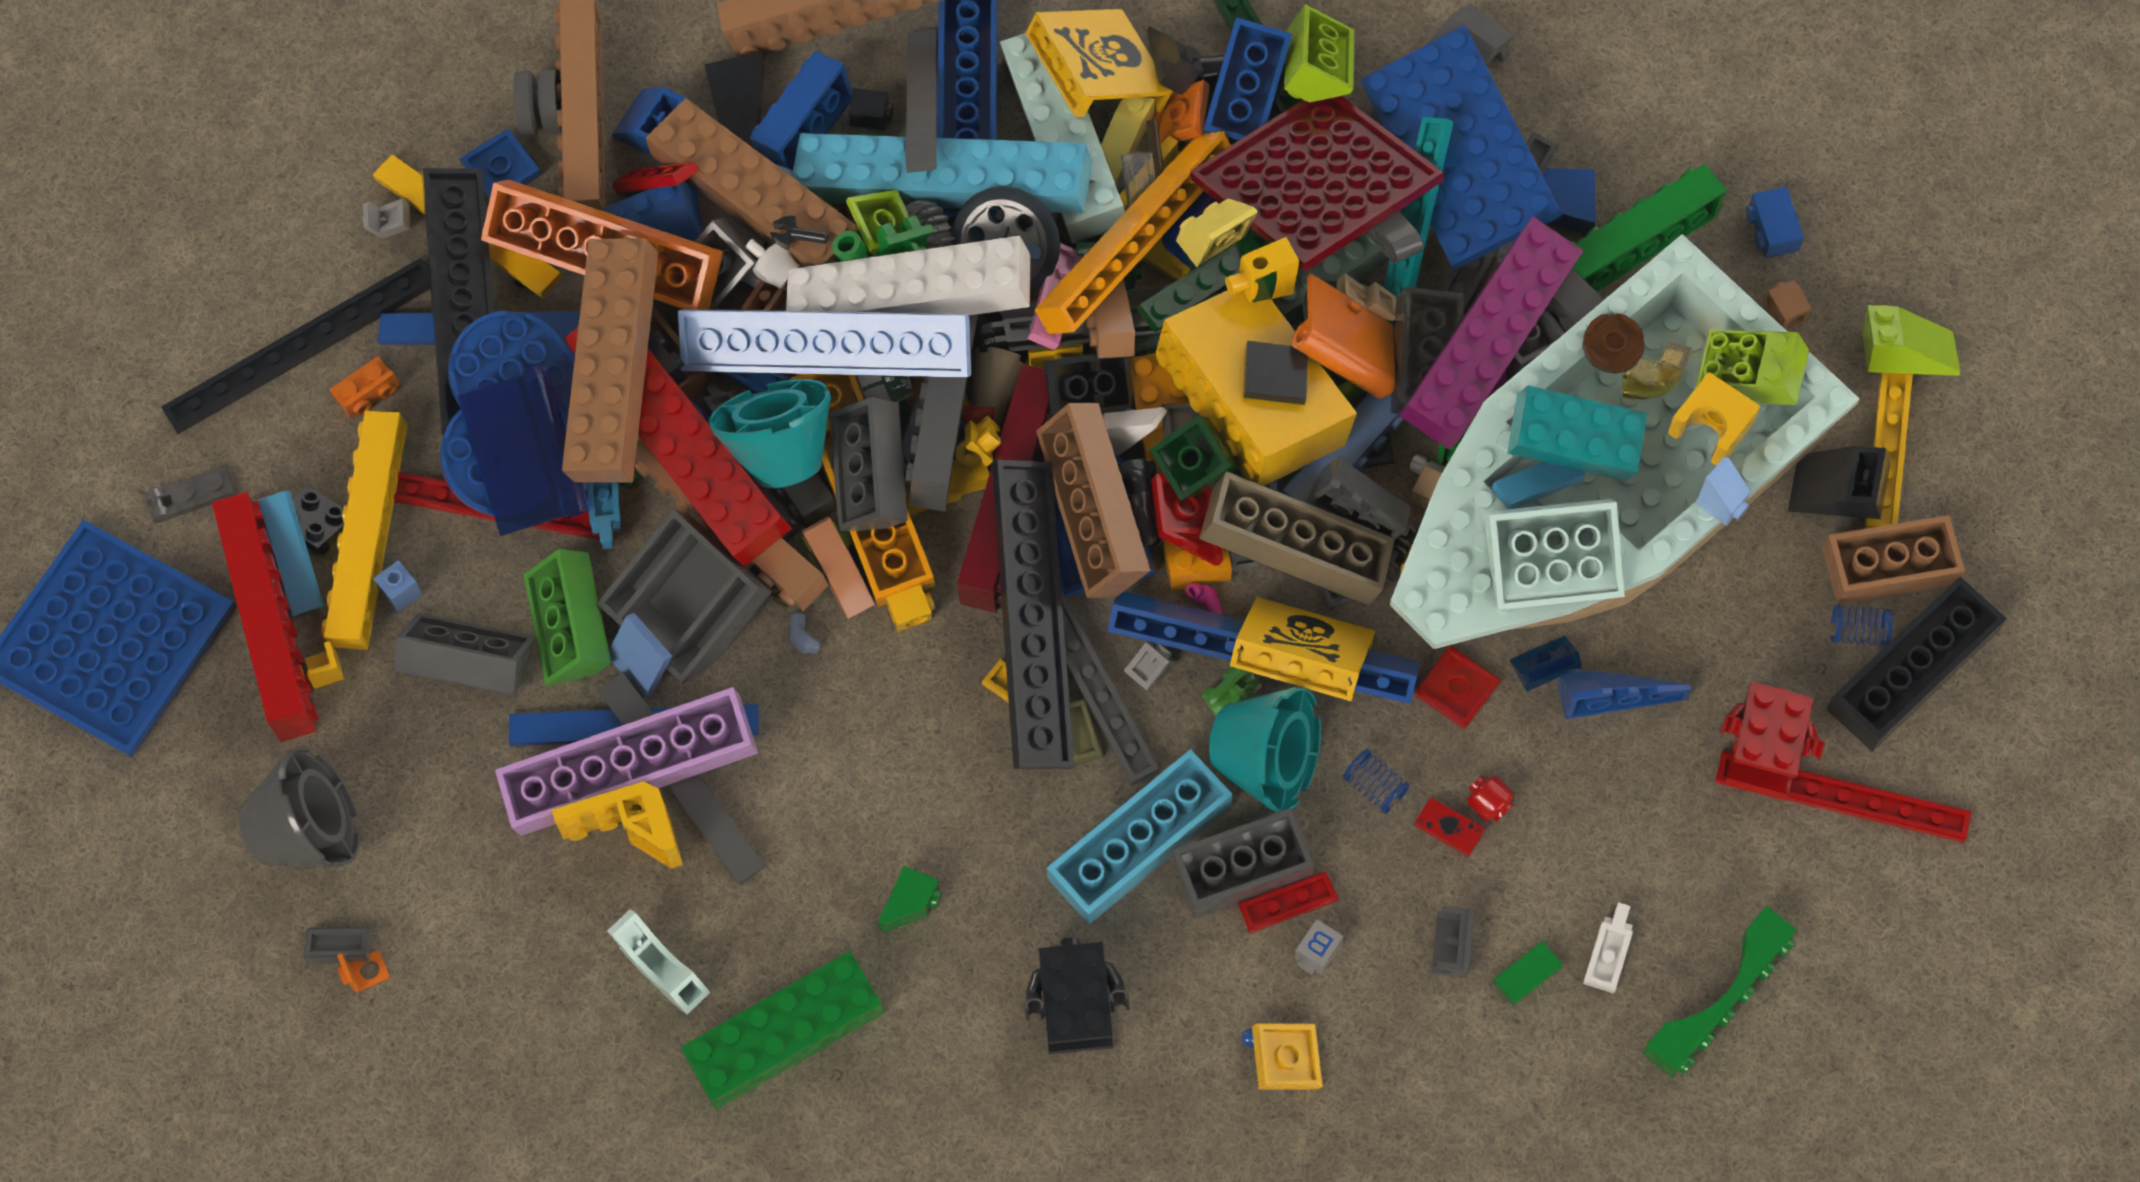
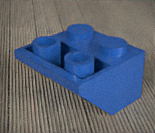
M665 87L642 89L613 131L612 137L651 156L646 137L685 97Z

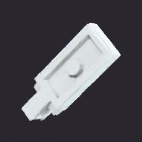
M1618 902L1613 918L1605 916L1604 921L1600 925L1583 984L1614 994L1633 934V925L1626 923L1630 906Z

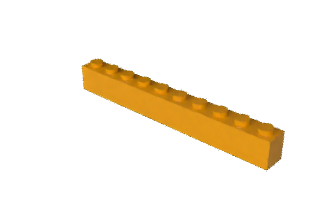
M1224 131L1203 133V136L1194 138L1034 309L1048 334L1075 332L1204 190L1191 181L1190 171L1231 146Z

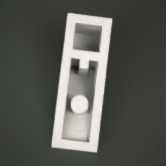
M1164 407L1103 414L1114 454L1119 456L1156 429L1167 413V410Z

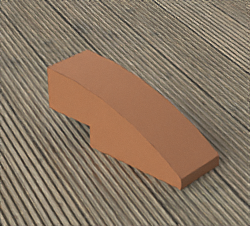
M827 517L804 529L802 533L813 557L828 582L841 612L847 619L875 605L831 519Z

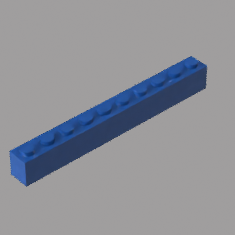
M1124 591L1113 602L1107 632L1231 661L1236 638L1245 620ZM1369 649L1359 673L1355 691L1411 704L1421 662Z

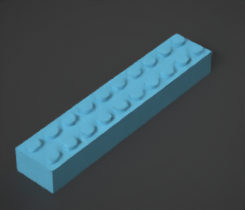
M800 133L792 177L826 203L847 204L846 200L849 197L897 190L904 206L918 200H929L930 202H936L938 207L961 209L965 202L976 193L992 187L1006 186L1018 188L1032 194L1045 205L1049 212L1084 213L1093 160L1085 143L937 138V169L907 173L906 137ZM993 206L991 208V210H1003L999 206Z

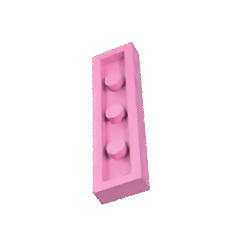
M1060 243L1058 263L1054 273L1047 276L1042 284L1036 307L1082 259L1083 256H1077V250ZM1034 312L1027 339L1056 350L1062 333L1048 334L1037 313Z

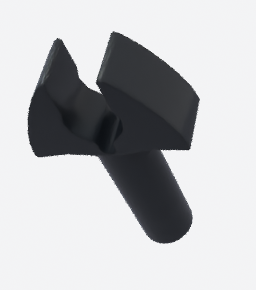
M786 216L773 222L774 229L787 230L786 233L770 232L772 240L786 250H790V244L795 240L826 244L829 239L827 232L798 228L795 216Z

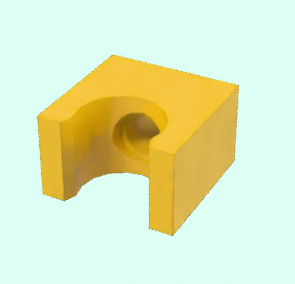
M1708 372L1673 416L1667 434L1677 440L1682 437L1684 431L1689 426L1705 424L1712 427L1720 438L1711 458V463L1717 466L1725 456L1729 457L1753 426L1761 406Z

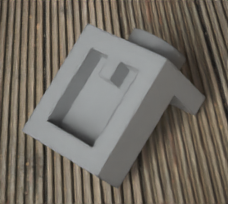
M1146 642L1125 668L1124 672L1147 691L1152 689L1169 666H1174L1177 660L1171 656L1173 651L1168 646Z

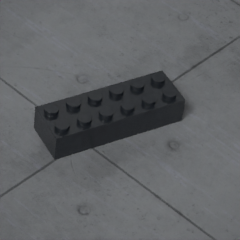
M1960 576L1832 697L1826 710L1873 752L2000 631L2007 618Z

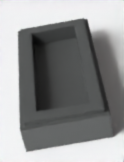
M370 927L307 928L303 958L306 962H339L337 955L342 953L347 961H369L372 930Z

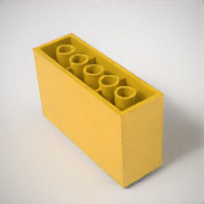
M1227 290L1165 319L1156 350V358L1162 367H1166L1175 386L1188 397L1192 409L1196 413L1199 412L1201 416L1210 418L1240 466L1241 476L1244 479L1265 486L1345 447L1357 412L1320 363L1309 356L1305 405L1243 398L1245 348L1247 341L1292 346L1295 330L1271 299L1251 303L1243 291L1230 294Z

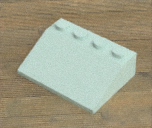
M1604 499L1484 512L1487 548L1497 610L1625 597L1616 501Z

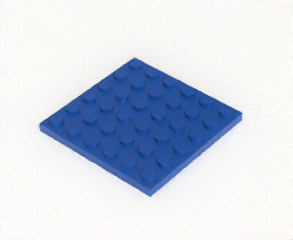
M82 520L0 635V685L132 758L231 615L236 604L229 598L93 524Z

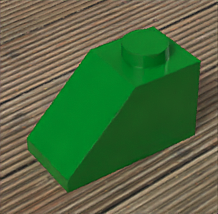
M903 866L878 920L879 930L885 933L927 917L931 908L936 910L943 892L939 891V880Z

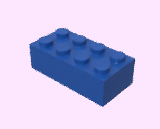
M1236 17L1203 133L1224 131L1229 143L1234 144L1267 123L1292 33Z
M814 51L810 58L803 62L799 73L793 81L786 85L784 93L778 101L771 105L767 116L761 124L757 125L752 131L750 140L753 148L774 164L793 170L800 133L828 134L851 102L853 90L844 64Z

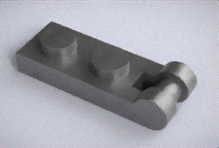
M226 466L162 489H151L145 493L147 504L152 506L150 513L153 522L161 523L211 505V502L234 496L236 493ZM172 499L173 505L165 507L163 501Z

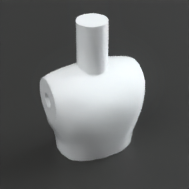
M751 239L745 246L750 253L758 258L753 268L754 274L764 282L772 284L781 290L788 284V269L801 267L789 250L780 247L776 243L766 250L755 240Z

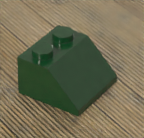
M1201 415L1196 416L1149 449L1180 501L1213 488L1225 472L1235 474L1241 470L1210 418Z

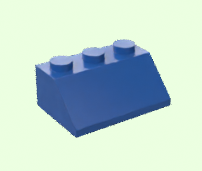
M685 181L678 186L649 189L603 208L604 212L694 242L703 232L697 191Z

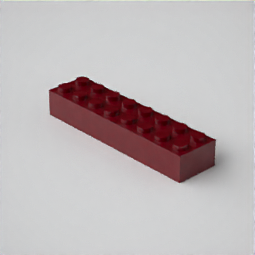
M1022 364L1001 433V444L997 447L993 461L1045 462L1036 432L1050 420L1045 369ZM991 467L957 586L960 605L996 613L998 604H1002Z

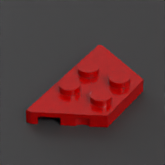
M1161 472L1155 475L1151 483L1158 537L1214 566H1219L1223 562L1222 548L1199 539L1213 488L1180 501L1164 473Z

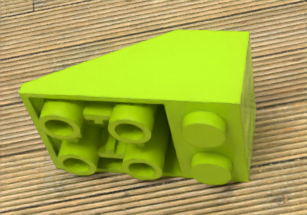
M1709 330L1696 385L1698 386L1706 374L1710 372L1753 401L1764 404L1796 405L1809 349L1798 332Z

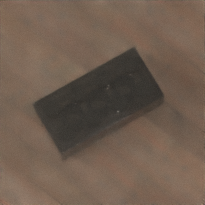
M1405 287L1397 296L1394 332L1396 386L1391 393L1390 413L1400 414L1462 321L1464 315V294Z

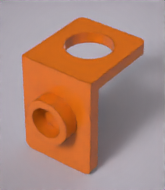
M378 950L370 953L369 961H373L379 966L377 976L372 979H365L360 972L362 965L369 961L348 962L342 953L337 955L341 967L337 968L344 986L350 984L356 993L390 977L381 953Z

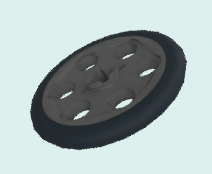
M1006 186L988 188L976 193L967 200L957 213L952 227V236L955 238L951 241L952 245L976 242L970 234L974 226L983 229L985 233L983 241L1004 238L1007 234V237L1020 236L1026 247L1030 243L1038 245L1041 250L1039 259L1030 258V294L1042 287L1046 277L1054 273L1060 253L1059 231L1051 213L1032 194L1018 188ZM993 206H999L1003 209L1005 217L1002 222L992 219L990 210ZM1025 214L1032 219L1033 226L1031 230H1023L1019 226L1018 219L1020 215Z

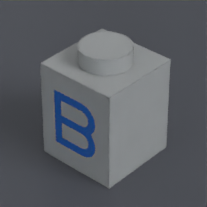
M1316 919L1295 951V959L1298 960V966L1310 974L1316 971L1322 975L1341 947L1344 936Z

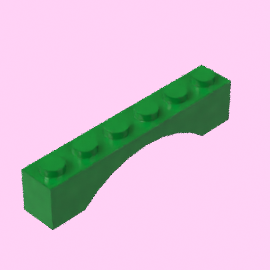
M1766 906L1748 926L1742 936L1740 967L1729 990L1715 1004L1699 1014L1682 1020L1666 1022L1646 1045L1642 1054L1672 1079L1678 1071L1684 1075L1696 1061L1692 1057L1696 1050L1700 1048L1705 1051L1716 1038L1712 1033L1719 1024L1724 1028L1734 1017L1736 1012L1732 1008L1737 1002L1740 1001L1745 1004L1756 991L1752 986L1759 977L1764 981L1775 969L1776 966L1772 961L1778 954L1784 958L1796 943L1792 938L1797 929Z

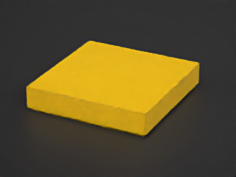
M1256 1023L1252 1026L1259 1090H1314L1323 1087L1315 1024Z

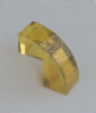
M1668 342L1660 361L1641 357L1636 366L1623 374L1622 397L1629 399H1652L1672 391L1681 380L1691 356L1692 347Z

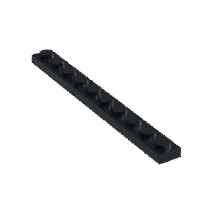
M422 257L166 403L161 406L162 410L177 434L185 431L381 318V314H388L430 290L428 266Z

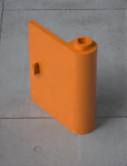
M1311 273L1307 276L1308 319L1295 331L1292 338V346L1375 398L1382 399L1385 396H1389L1396 386L1393 324Z

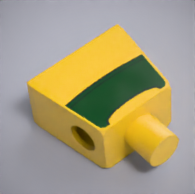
M1287 237L1243 255L1240 261L1239 273L1225 277L1229 293L1234 294L1243 291L1251 303L1293 294L1299 259Z

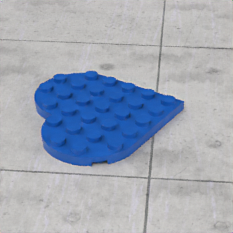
M498 311L484 315L464 329L456 340L449 357L448 378L450 388L462 409L456 413L448 424L441 441L440 463L442 472L452 492L464 504L480 513L491 516L508 517L526 513L543 503L572 480L562 471L575 354L553 328L533 315Z

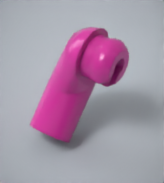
M1195 582L1187 585L1185 592L1190 600L1205 606L1209 612L1224 615L1218 593L1214 588Z

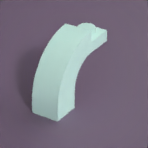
M631 909L607 930L620 946V950L636 968L686 1015L710 993L695 973L673 956Z

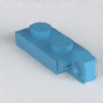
M587 482L589 521L593 534L600 533V543H602L603 550L614 549V532L621 531L620 524H622L619 482Z

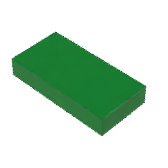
M1542 941L1497 976L1493 983L1510 1003L1515 1006L1561 970L1564 965Z

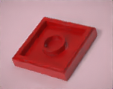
M1450 645L1415 690L1414 695L1463 729H1466L1501 683V679Z

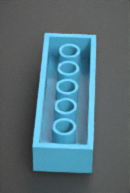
M1190 749L1047 867V879L1084 921L1090 925L1173 855V849L1186 845L1232 806L1233 794Z

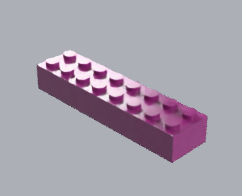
M1533 216L1520 231L1399 416L1450 450L1466 431L1583 250Z

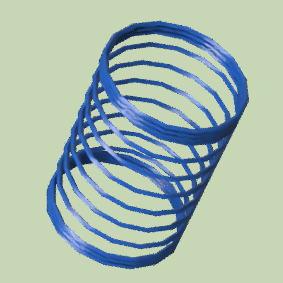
M1835 604L1831 624H1835L1836 615L1837 624L1835 635L1830 636L1831 642L1838 643L1842 640L1843 643H1846L1848 640L1852 644L1855 640L1856 644L1859 645L1862 640L1863 645L1869 642L1870 646L1876 643L1878 647L1881 644L1882 647H1886L1890 643L1893 627L1891 609H1884L1881 628L1884 631L1881 642L1878 645L1876 638L1879 629L1880 610L1879 608L1876 610L1874 627L1876 628L1877 612L1878 625L1874 642L1871 644L1869 638L1873 622V608H1870L1868 627L1870 613L1871 625L1867 642L1864 644L1863 634L1866 623V608L1864 607L1862 610L1861 627L1865 609L1864 626L1861 639L1857 643L1859 607L1857 606L1855 611L1854 626L1856 625L1857 609L1858 618L1852 642H1850L1849 634L1853 609L1852 606L1849 607L1847 625H1849L1851 609L1850 627L1844 642L1842 634L1845 624L1846 607L1843 605L1841 609V605ZM1843 610H1844L1843 627H1842V632H1841V635H1840V630H1841V625H1842V616H1843ZM1887 618H1888V630H1887V637H1886V641H1885V640H1883V638H1884L1885 629H1886V623H1887Z
M1366 749L1348 766L1343 774V779L1351 783L1355 779L1354 777L1351 780L1354 774L1361 767L1364 768L1371 758L1375 757L1374 763L1354 783L1353 787H1356L1360 784V782L1356 783L1368 769L1369 773L1374 764L1380 761L1379 768L1363 782L1358 792L1365 788V786L1363 788L1362 786L1372 775L1374 777L1381 767L1386 766L1384 772L1372 782L1363 795H1368L1370 791L1366 792L1376 780L1379 779V782L1384 773L1391 770L1389 777L1374 790L1368 801H1371L1376 796H1373L1377 789L1382 784L1385 786L1389 778L1396 775L1394 781L1375 800L1374 805H1377L1381 801L1380 799L1377 802L1380 796L1387 789L1389 791L1393 784L1401 779L1399 786L1387 796L1379 807V810L1386 814L1391 811L1388 806L1396 796L1401 800L1408 791L1410 784L1407 782L1402 783V778L1397 779V774H1392V769L1386 770L1387 765L1381 766L1382 760L1376 761L1377 756L1371 757V751ZM1362 759L1358 769L1351 775L1350 772L1353 767Z

